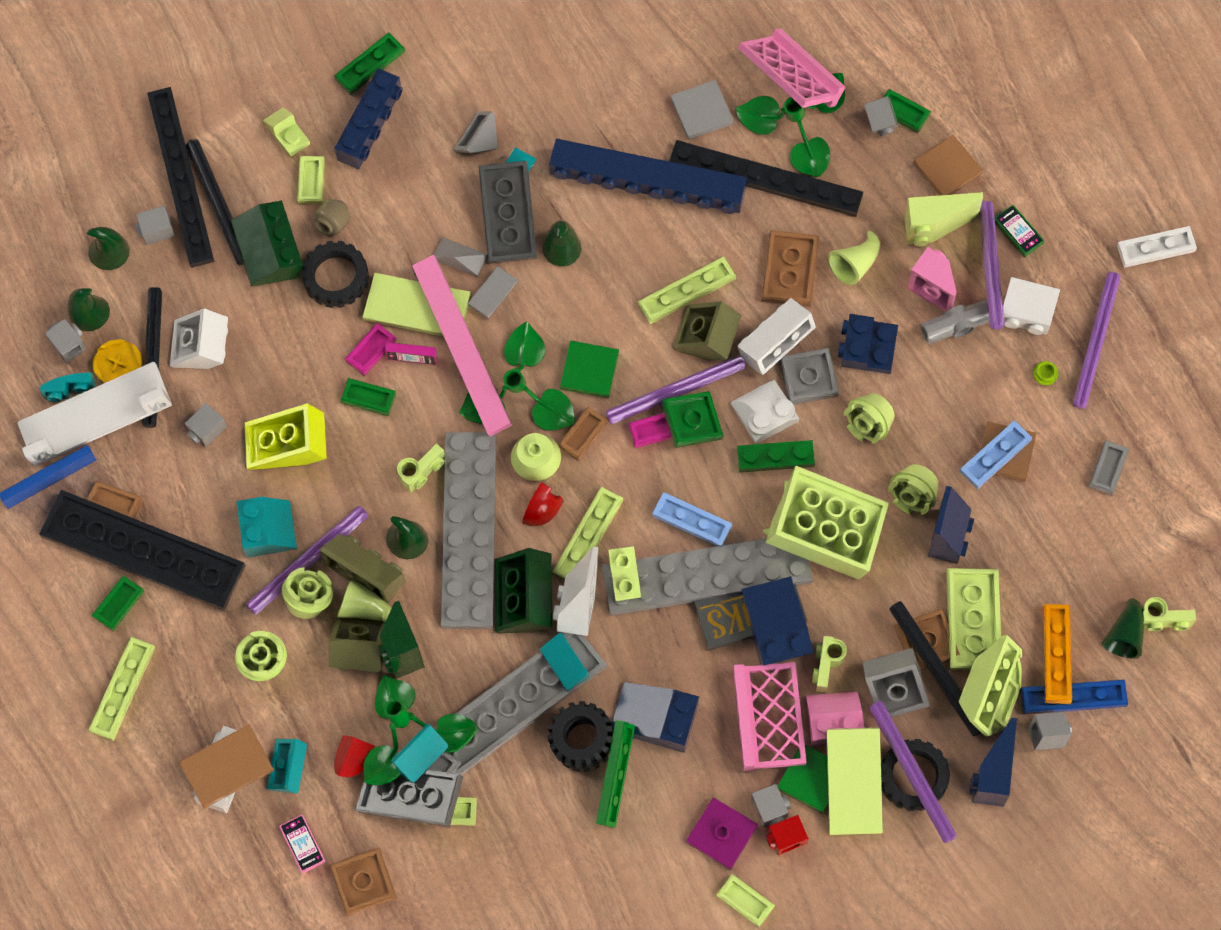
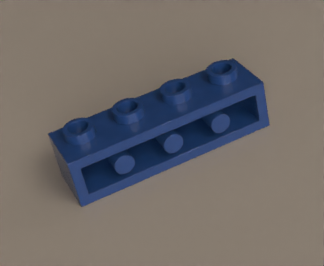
M379 68L376 70L334 148L337 161L359 170L363 161L367 160L370 148L374 141L379 138L384 122L389 119L395 102L401 97L403 88L401 87L400 77Z

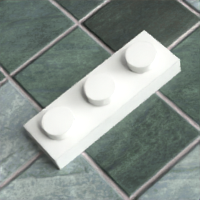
M1190 226L1120 241L1117 244L1124 268L1193 253L1197 249Z

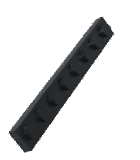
M167 87L148 92L190 267L193 268L215 262L172 89Z
M676 140L669 162L747 177L746 187L857 217L863 197V191L679 140Z

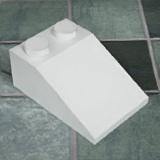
M593 546L566 575L564 586L559 585L557 601L561 602L560 606L555 605L553 620L557 621L558 632L588 636L596 594L598 547Z

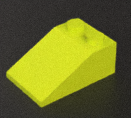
M307 403L245 422L247 469L257 470L301 466L327 459L324 412Z

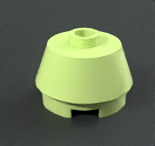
M875 393L851 400L844 411V416H847L850 423L847 428L851 434L860 441L863 439L872 441V444L886 438L895 417L890 403L884 397Z
M532 433L522 437L516 442L511 452V463L514 470L528 481H541L550 478L557 471L561 462L559 446L551 437L544 434Z
M912 464L891 478L888 492H891L895 498L893 503L900 510L908 514L911 511L921 512V515H923L936 504L939 482L931 470L921 465Z
M305 567L298 568L291 572L284 581L282 594L287 609L291 614L301 619H311L318 616L331 603L333 598L331 581L320 570L316 573L304 571Z
M255 631L247 635L239 643L235 653V662L238 670L245 677L254 681L272 679L281 672L287 659L286 647L282 640L275 634L266 631Z

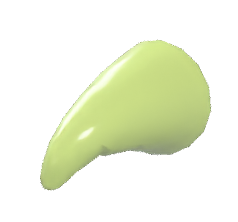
M868 230V239L860 245L830 251L828 255L829 266L839 281L847 285H855L872 266L880 250V240L874 232Z
M352 579L347 586L341 607L337 612V618H358L386 622L391 607L377 594Z

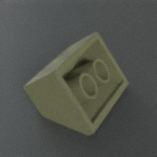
M339 534L320 549L325 566L349 581L354 579L377 594L388 605L405 582L401 567L393 562L389 564L381 560L382 556L373 549L367 551L360 546L361 543L350 535L345 537Z

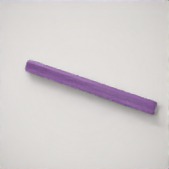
M982 201L979 215L989 323L991 329L1000 330L1005 322L994 207L991 201Z
M1110 271L1105 280L1073 400V406L1077 408H1086L1121 277L1119 273Z
M738 355L606 411L607 419L611 424H614L662 404L663 399L681 396L745 369V361L742 356Z
M361 506L356 507L247 602L251 612L258 614L282 593L283 583L291 572L305 567L304 571H307L322 558L320 549L339 534L346 537L367 519V512Z
M882 701L872 704L870 711L942 841L947 843L954 840L956 833L885 705Z

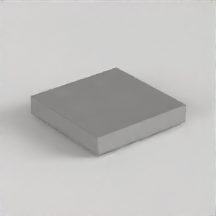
M716 80L671 95L672 104L688 140L733 124V118Z
M829 348L786 355L780 359L788 400L793 405L839 397Z

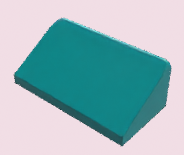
M562 632L540 648L541 653L567 692L589 679L588 671Z
M427 723L392 759V763L403 777L414 783L448 748V745L432 726Z
M276 739L271 762L274 771L269 773L267 790L292 794L299 792L307 750L305 742L298 739Z

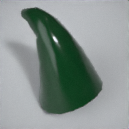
M556 221L546 235L543 245L544 256L548 262L556 266H568L576 262L582 250L581 241L574 228L567 221Z
M96 227L87 231L89 236L96 237L90 245L88 253L90 261L96 267L103 270H114L121 267L127 261L130 248L128 242L120 233L109 227Z
M90 288L74 290L69 295L67 304L71 323H75L82 331H94L101 328L107 322L110 314L108 302L102 297L92 295V289Z
M392 516L390 520L393 525L388 530L386 536L387 546L390 551L398 558L406 560L415 559L422 555L429 541L425 529L417 522Z
M1130 598L1126 601L1125 609L1101 642V646L1117 656L1137 659L1142 656L1144 638L1143 611L1140 602L1135 598Z

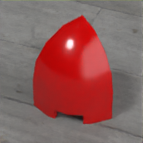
M541 482L527 506L522 524L542 526L550 522L562 506L563 498L560 495L556 496L550 493L552 488Z
M343 735L335 756V774L348 778L361 773L364 770L365 759L369 752L375 748V745L352 736Z

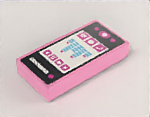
M303 814L279 826L302 874L326 862Z

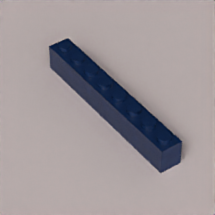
M557 138L549 163L550 175L561 180L569 178L586 185L593 183L601 185L606 189L618 188L630 194H647L654 199H671L678 204L691 203L702 209H720L727 214H740L747 183V177Z

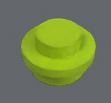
M1042 361L1035 366L1033 377L1038 384L1049 386L1057 380L1058 369L1053 363Z

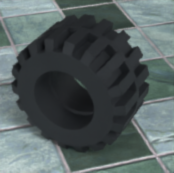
M579 701V705H575L574 702L568 703L569 708L564 709L562 706L559 709L560 714L558 716L554 714L551 718L553 723L549 724L548 731L550 734L547 735L550 748L559 762L561 761L567 768L572 767L573 771L579 772V769H583L584 772H587L593 766L597 769L600 767L599 763L602 761L606 763L608 761L614 727L604 710L598 709L595 704L590 703L587 705L585 701ZM580 724L592 725L596 729V737L590 746L584 749H574L568 745V735L574 727Z

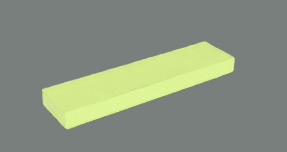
M723 256L638 301V306L649 324H652L736 280V275Z
M600 487L552 572L553 575L565 581L566 575L593 546L597 547L621 506L623 497Z
M130 637L90 725L89 732L114 741L155 650L154 645Z

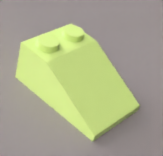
M983 192L908 198L904 217L907 245L914 244L921 247L928 243H933L977 218L983 200Z

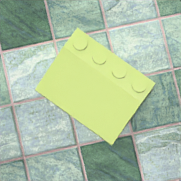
M795 466L773 517L766 543L859 580L870 571L889 503Z

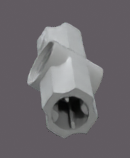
M987 299L966 307L964 305L955 306L947 310L944 315L921 323L920 327L925 341L930 345L951 336L955 338L962 337L972 332L975 327L989 323Z

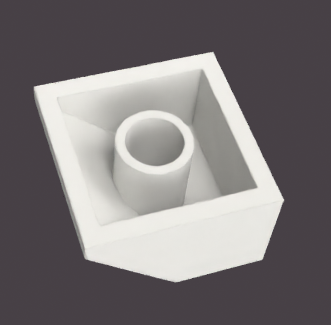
M1011 277L1003 304L1004 325L1012 329H1026L1035 335H1047L1060 289Z
M201 309L174 320L170 366L173 368L210 369L223 364L226 355L225 343L228 333V317L207 309Z

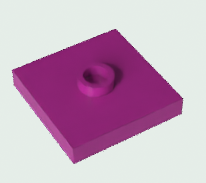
M713 797L687 838L686 843L731 870L757 829L758 824Z

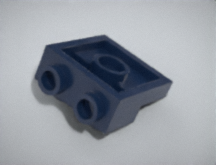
M850 314L849 320L843 321L841 334L846 335L845 343H840L838 357L842 358L841 367L891 374L898 325L874 321V317Z

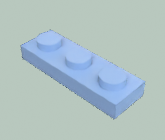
M1014 420L960 469V473L978 490L1029 444L1032 437Z
M663 492L652 513V517L720 547L724 544L732 528V523Z

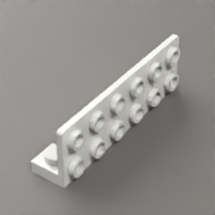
M149 363L20 420L18 426L26 447L22 448L24 456L34 466H37L172 406L156 363Z

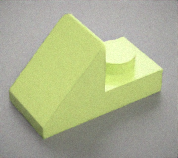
M282 107L263 120V123L290 158L310 145L309 139L296 124L294 115Z

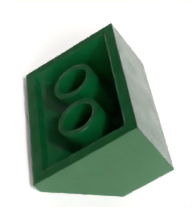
M282 200L258 204L231 220L230 223L251 287L297 279L299 277L303 263Z
M526 548L496 558L495 633H536L552 628V554Z
M396 601L381 631L380 638L382 644L378 645L388 673L394 672L396 679L425 666L419 646L399 601Z

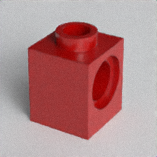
M799 815L769 826V834L766 835V839L770 849H776L778 856L808 844L809 838Z

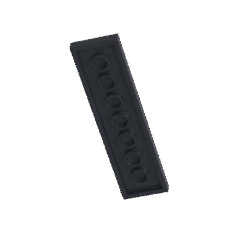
M64 490L60 491L39 533L44 539L225 611L246 566L242 561Z

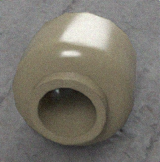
M335 199L324 201L314 214L315 227L324 235L339 234L350 220L347 205L343 201Z

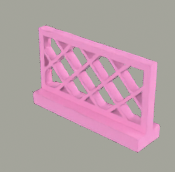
M781 28L775 29L770 37L741 42L738 47L740 51L803 108L825 103L828 107H834L845 89V86Z
M796 663L745 667L744 664L734 665L733 676L743 772H754V769L806 765ZM781 670H791V680L786 686L774 678ZM760 672L768 679L758 688L750 681V673ZM770 681L782 689L774 700L763 692ZM791 685L793 688V692L788 689ZM751 688H752L754 691H756V693H755L753 696H752V690H751ZM785 692L794 699V705L789 711L777 703ZM758 695H761L771 703L763 713H760L753 707V701ZM773 706L784 714V717L777 725L765 717ZM794 709L796 718L791 714L794 711ZM754 714H756L759 717L756 721L754 719ZM787 718L797 724V730L791 737L779 728ZM761 720L773 728L765 739L756 733L755 727ZM776 731L787 739V742L780 750L768 742ZM797 734H798V742L794 740V738L797 736ZM757 739L762 742L758 747ZM792 743L799 749L800 758L789 759L782 752ZM764 745L776 753L771 761L759 762L758 752Z

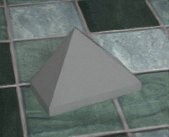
M478 111L453 149L456 153H474L498 149L495 114L492 111Z
M442 237L434 254L438 262L476 277L479 276L488 257L485 253Z

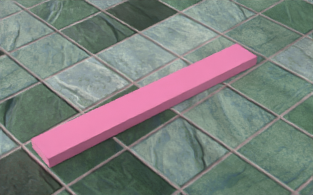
M432 255L412 265L487 434L491 437L511 427V421L436 256Z

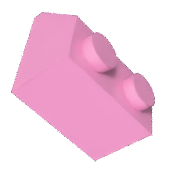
M927 247L911 270L908 289L944 312L953 308L957 293L950 262L941 251L932 250Z
M858 691L806 696L811 747L827 746L826 729L864 728L863 712Z

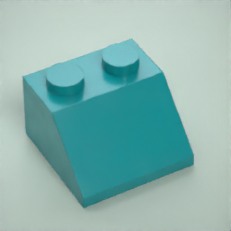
M257 497L236 501L242 546L247 558L297 550L290 500Z

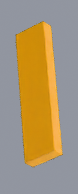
M1044 604L1045 703L1071 704L1070 605Z

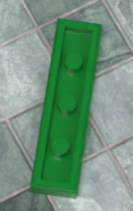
M616 720L596 820V824L615 828L617 824L635 725L625 721Z

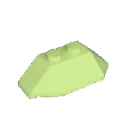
M1003 635L975 659L959 699V704L969 721L984 736H991L1005 729L1021 689L1022 667L1020 658L1022 657V649L1008 635Z

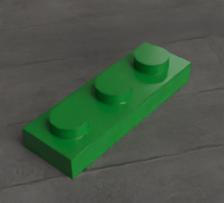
M813 440L737 446L739 473L794 469L795 466L801 468L815 467Z

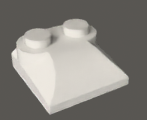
M774 379L730 403L755 444L799 422V417L795 412L793 403L786 398Z

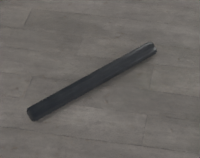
M191 139L186 144V148L236 263L239 266L244 265L230 223L233 217L199 140Z
M150 287L147 300L145 365L155 362L159 369L162 291L159 287ZM157 413L142 419V424L145 428L156 427Z
M899 601L893 604L889 611L971 735L974 737L978 736L981 732L969 721L959 704L962 691L903 602Z

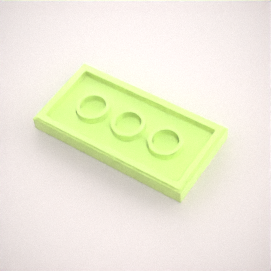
M374 273L363 314V321L444 337L419 281ZM450 288L465 320L471 293Z
M947 568L950 670H971L975 659L1001 638L999 570ZM956 645H957L958 651H959V653H960V655H957V656H956Z
M880 728L826 729L829 834L883 833Z

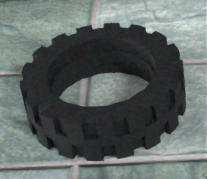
M327 241L324 245L319 244L313 252L310 251L307 254V260L303 262L302 278L309 296L314 298L320 305L323 303L329 308H333V306H338V308L345 307L344 304H352L357 297L360 298L364 293V288L368 286L369 272L366 260L363 258L360 250L357 251L355 246L350 243L347 245L344 241H338L337 243ZM337 257L350 261L355 267L356 275L349 286L342 290L329 291L317 284L315 273L322 262Z
M914 739V741L904 740L912 755L923 756L934 766L936 781L931 790L939 801L944 796L949 784L950 770L947 759L943 757V753L939 748L936 749L933 747L934 744L928 741L925 743L921 742V739ZM890 749L885 754L881 763L882 792L898 808L902 809L903 807L907 811L925 810L918 796L905 794L894 783L892 772L898 760L892 749Z

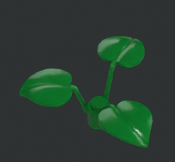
M833 73L832 75L844 85L843 73ZM845 89L834 107H828L825 103L806 108L813 110L817 107L822 113L835 112L844 104ZM758 96L736 107L737 115L742 124L751 132L759 135H766L775 131L777 127L776 120L782 119L786 114L789 121L797 122L804 143L796 144L791 150L790 160L792 166L798 172L812 177H820L827 170L831 157L830 148L821 137H814L808 141L801 121L805 117V108L801 107L792 97H789L784 102L781 112L778 102L770 96Z
M524 322L513 331L504 348V356L507 363L512 366H520L505 373L503 378L505 385L502 386V391L498 395L502 399L508 390L512 393L525 391L538 402L532 409V417L538 427L547 431L570 427L574 424L575 414L572 403L563 392L557 389H547L540 399L526 386V379L521 371L525 365L532 367L539 364L545 356L546 349L540 335L528 322ZM468 392L459 413L471 422L483 424Z
M386 675L382 676L377 688L375 709L381 718L389 719L391 722L389 728L392 733L393 748L388 745H381L372 749L367 755L364 762V782L369 785L386 784L401 775L392 763V759L399 753L397 752L399 745L396 728H405L409 725L410 720H413L421 727L426 725L412 712L408 711L416 698L414 688L405 681L396 680ZM448 714L438 720L437 729L434 730L448 745L444 752L451 753L462 749L477 732V725L473 720L464 715Z

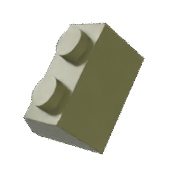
M722 301L687 305L673 349L709 361L727 359L738 329L741 314Z
M336 618L329 639V667L339 670H362L368 673L380 672L383 658L378 645L382 644L380 634L385 622L358 618Z

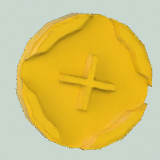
M122 339L110 340L99 347L98 352L93 358V370L99 381L103 384L143 367L142 355L134 344Z

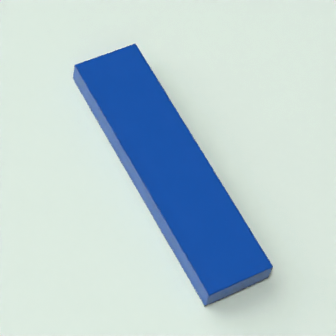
M86 445L0 492V499L6 508L9 509L97 461L89 445Z
M1125 679L1072 683L1071 704L1045 703V686L1021 687L1020 689L1023 715L1128 706Z

